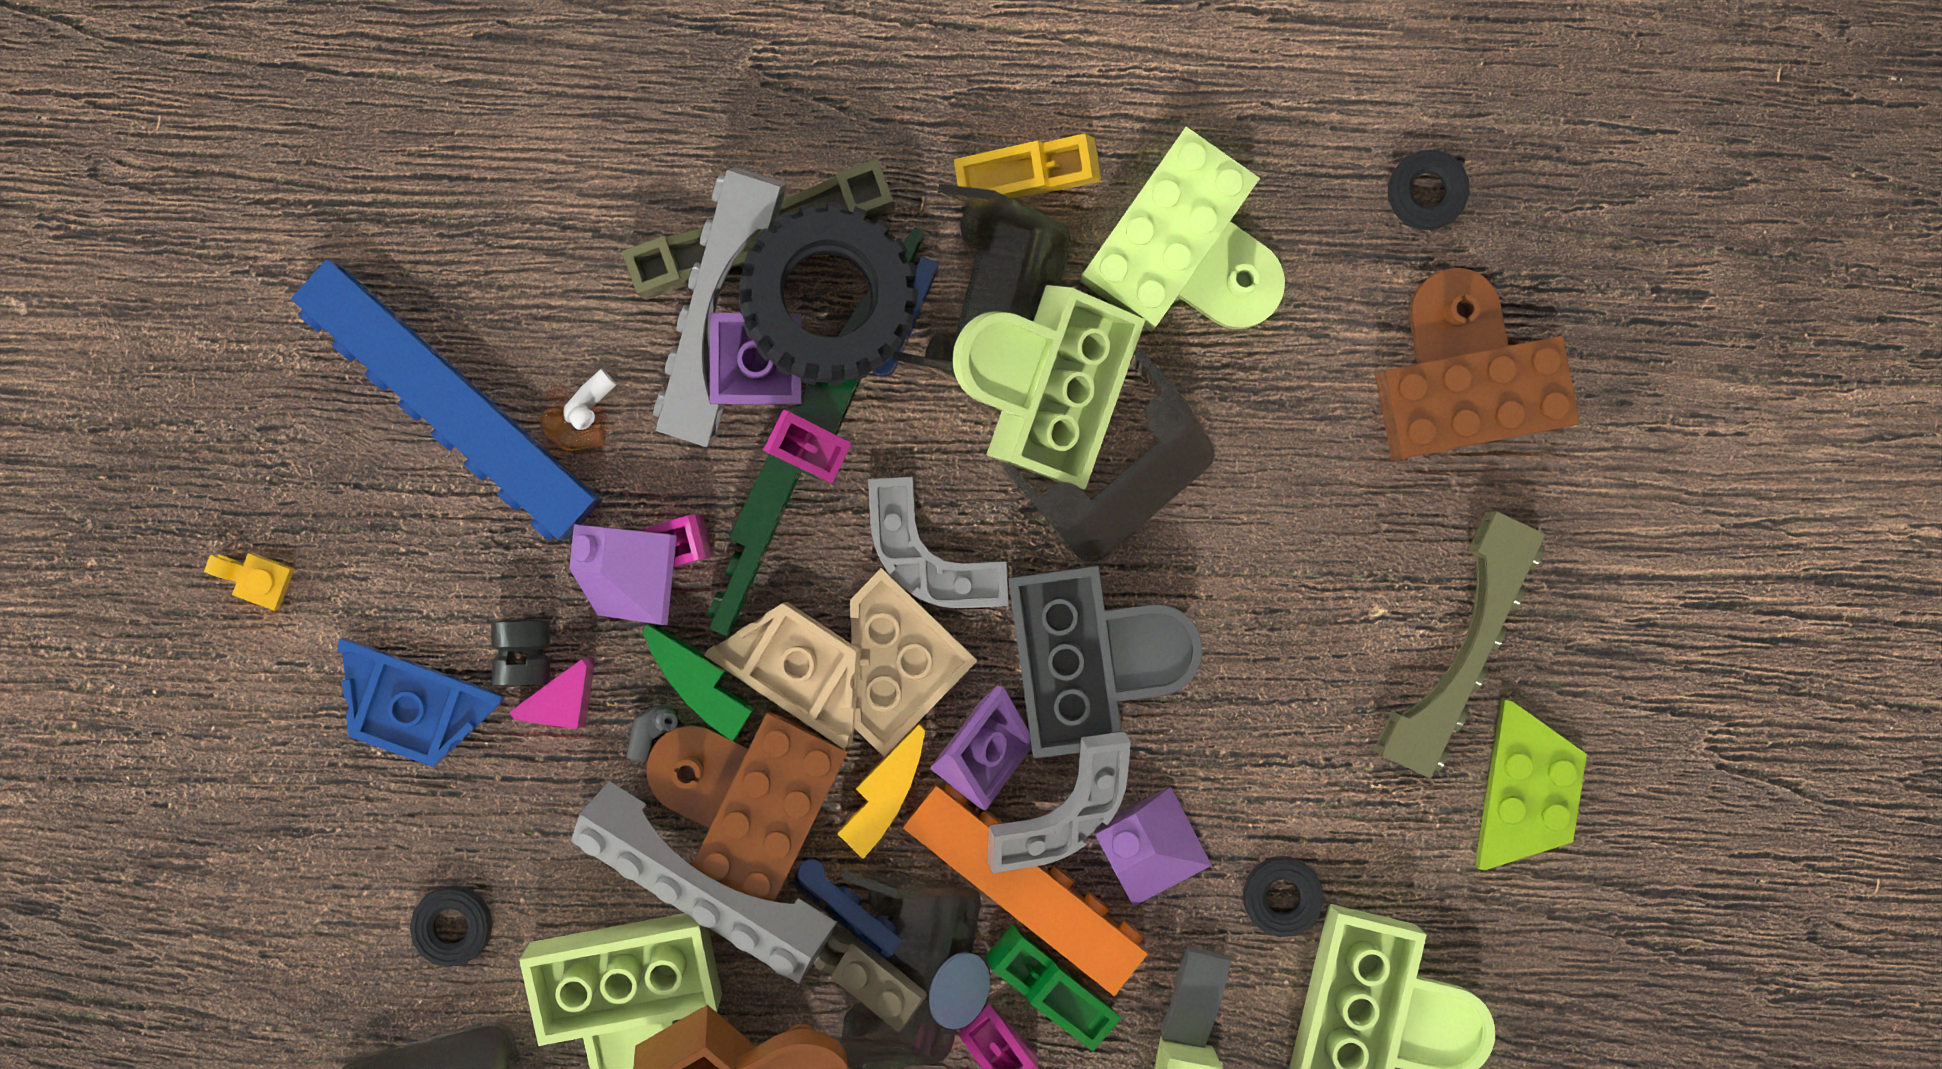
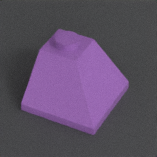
M710 312V404L801 405V378L792 374L787 377L777 371V366L773 362L763 359L757 352V346L752 339L749 340L744 328L742 314ZM789 313L793 321L801 327V313Z
M574 524L569 569L597 615L668 625L677 535Z
M1171 786L1115 814L1108 825L1102 822L1094 830L1102 849L1133 906L1212 866Z

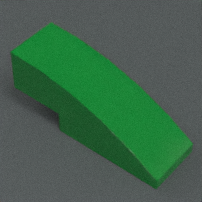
M647 624L642 633L654 659L669 683L686 704L708 725L733 742L740 735L756 707L719 684L727 672L725 669L659 625Z
M1012 924L984 956L994 973L1025 995L1032 1006L1091 1051L1098 1047L1122 1019L1088 985L1015 924Z

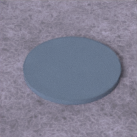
M968 952L958 953L945 961L937 971L930 988L929 1006L933 1018L941 1026L948 1029L965 1027L983 1009L989 994L990 975L987 965L979 956Z

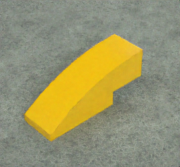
M1086 133L1044 143L1037 140L954 159L961 204L1016 198L1102 182L1095 138Z
M921 721L864 777L856 788L867 801L840 827L838 835L862 859L882 838L899 812L911 787L920 760L926 726Z

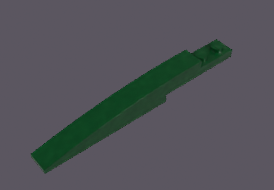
M916 227L903 242L907 248L905 256L908 262H914L924 239L923 230ZM870 289L837 337L853 331L864 321L871 304ZM854 379L843 381L842 385L828 386L826 382H816L815 385L808 384L801 395V405H796L792 413L838 435L862 379L854 381ZM769 454L730 535V540L744 545L745 548L743 553L735 551L729 562L725 575L731 577L725 594L717 592L711 603L707 616L713 618L709 629L725 636L732 633L801 473L815 479L819 477Z

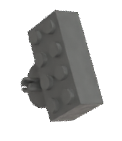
M1099 565L1008 578L1033 759L1079 753L1082 737L1122 732L1118 701L1174 693L1185 687L1199 669L1202 659V642L1193 622L1183 612L1163 604L1105 610Z

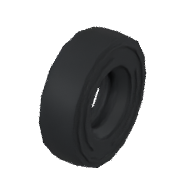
M1420 150L1405 157L1393 170L1388 183V201L1394 214L1406 225L1419 230H1437L1452 223L1464 210L1470 194L1469 178L1463 165L1451 154L1440 150ZM1424 173L1438 176L1445 186L1443 200L1433 207L1419 204L1412 194L1414 180Z
M1289 856L1271 857L1257 864L1247 876L1243 888L1244 907L1251 921L1263 932L1277 937L1296 936L1308 930L1319 918L1324 903L1323 887L1316 873L1303 861ZM1278 880L1293 882L1297 885L1300 892L1298 905L1288 913L1273 911L1269 908L1266 901L1268 888Z
M456 885L438 888L422 898L413 911L410 923L412 943L419 954L432 964L444 967L464 965L479 956L488 944L493 927L491 911L484 899L469 888ZM452 909L459 911L466 918L468 930L463 940L450 943L441 939L437 934L435 928L436 918L444 910Z

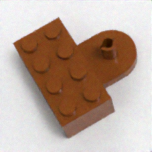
M1464 268L1445 269L1428 277L1419 285L1413 294L1409 306V323L1417 364L1388 369L1375 374L1391 461L1580 425L1563 336L1509 346L1498 294L1486 278L1472 270Z
M770 709L766 713L750 747L737 740L732 742L717 730L704 725L688 724L667 732L655 743L649 754L646 767L647 780L652 793L661 804L709 828L692 864L694 868L736 891L775 902L851 747L844 750L813 728L774 709Z
M707 1004L635 1045L633 1069H848V1056L845 1048L839 1041L830 1035L815 1031V1029L812 1030V1026L808 1024H796L790 1027L787 1032L778 1034L755 1046Z

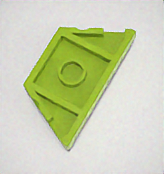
M1507 699L1500 700L1475 867L1481 870H1488L1574 841L1586 764V753L1513 701Z

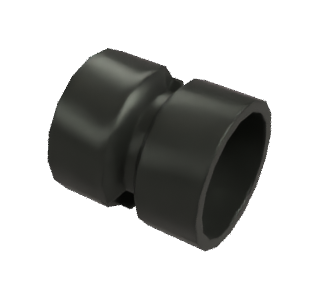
M550 620L491 621V647L498 650V655L492 659V685H536L551 682L550 657L543 654V649L550 645ZM514 651H527L526 662H516Z

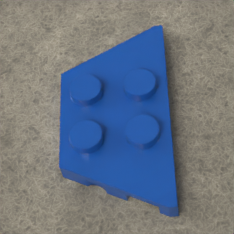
M341 638L338 642V653H342L345 680H342L344 699L348 703V713L346 714L348 737L432 767L438 765L504 701L506 696L348 638Z

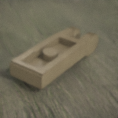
M835 924L827 943L834 950L845 953L841 959L832 951H829L827 947H824L813 964L820 971L831 974L830 977L900 1033L907 1026L927 996L926 991L859 938L856 940L847 931Z

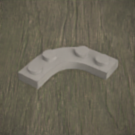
M913 477L868 479L870 525L874 546L883 566L900 586L915 597L941 607L980 608L1009 606L1006 561L981 563L944 561L932 554L921 541L915 522Z
M1125 732L1081 738L1079 772L1074 791L1064 804L1050 814L1030 820L989 826L987 863L992 873L1036 867L1063 859L1086 846L1087 844L1084 839L1102 822L1106 825L1109 824L1119 809L1127 785L1131 741Z

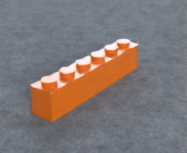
M936 781L904 821L903 829L1115 996L1148 955L1145 946L1141 943L1144 935L1127 921L1123 920L1118 925L1106 914L1110 909L1092 893L1089 892L1084 898L1071 887L1075 881L1056 865H1053L1050 870L1044 865L992 873L987 863L989 826L1003 823L987 810H983L981 814L976 812L966 804L969 799L949 783L944 786L939 781Z

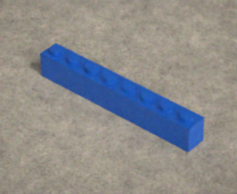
M326 259L291 298L302 309L298 316L305 323L318 332L324 328L335 338L331 345L336 351L351 362L357 358L365 365L368 370L364 375L374 385L383 391L390 388L401 398L397 404L406 414L416 421H419L421 418L425 419L435 428L430 434L437 442L449 451L456 447L468 459L464 462V465L479 479L485 481L489 477L501 488L497 495L511 508L518 511L522 507L534 518L530 522L531 526L546 539L551 540L553 537H556L558 540H568L573 534L574 524L581 525L603 501L342 265Z

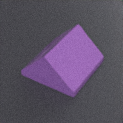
M996 686L978 703L930 767L932 771L983 810L989 807L1032 748L1030 732L1003 687Z

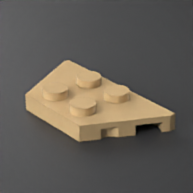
M789 602L780 604L767 612L765 616L748 624L733 636L706 651L704 656L845 750L852 744L861 650Z

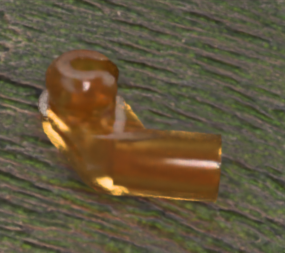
M548 408L540 416L541 431L563 451L605 446V436L601 424L591 425L584 430L575 429L572 422H567L563 412L557 408Z

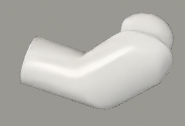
M603 369L596 372L565 405V420L569 423L572 422L575 429L584 430L594 422L595 414L590 409L617 385Z

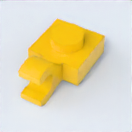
M248 553L244 563L218 554L217 556H209L204 572L236 582L232 595L275 611L280 609L295 568L255 553Z

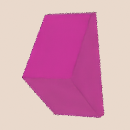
M783 409L763 451L833 483L852 443Z
M703 514L687 515L638 530L677 535L674 567L714 557Z
M587 657L578 661L509 712L514 720L579 729L585 726L595 668L592 658Z
M991 1004L987 1005L971 1023L958 1033V1036L982 1069L1039 1068L1037 1052Z

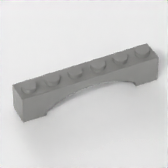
M738 167L728 169L725 176L721 174L718 176L712 194V201L718 203L713 220L709 218L706 220L700 238V245L706 246L701 263L696 262L694 264L688 282V288L694 290L689 307L683 306L677 322L676 331L681 332L682 336L678 349L672 348L665 366V374L671 375L666 391H660L654 406L653 416L659 417L656 431L704 447H708L716 439L725 404H710V312H715L724 281L740 252L757 232L764 228L770 229L775 224V219L779 216L788 183Z
M609 781L579 814L571 842L579 846L586 854L595 856L616 869L623 877L635 881L656 894L663 902L672 904L691 916L701 926L710 928L731 941L738 949L750 953L771 966L778 974L786 976L799 984L824 949L836 921L799 898L794 904L764 900L736 891L703 874L677 855L655 832L644 815L646 807L644 802Z

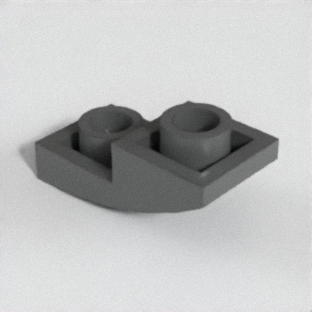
M1187 946L1173 980L1175 994L1161 1025L1163 1039L1205 1048L1224 993L1231 963L1230 956Z

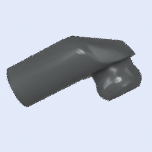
M656 705L634 719L626 754L627 759L647 762L652 739L666 732H671L676 728L678 716L670 706Z

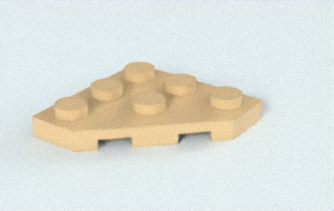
M880 568L850 599L851 644L861 650L854 728L885 757L977 662V659L883 568Z

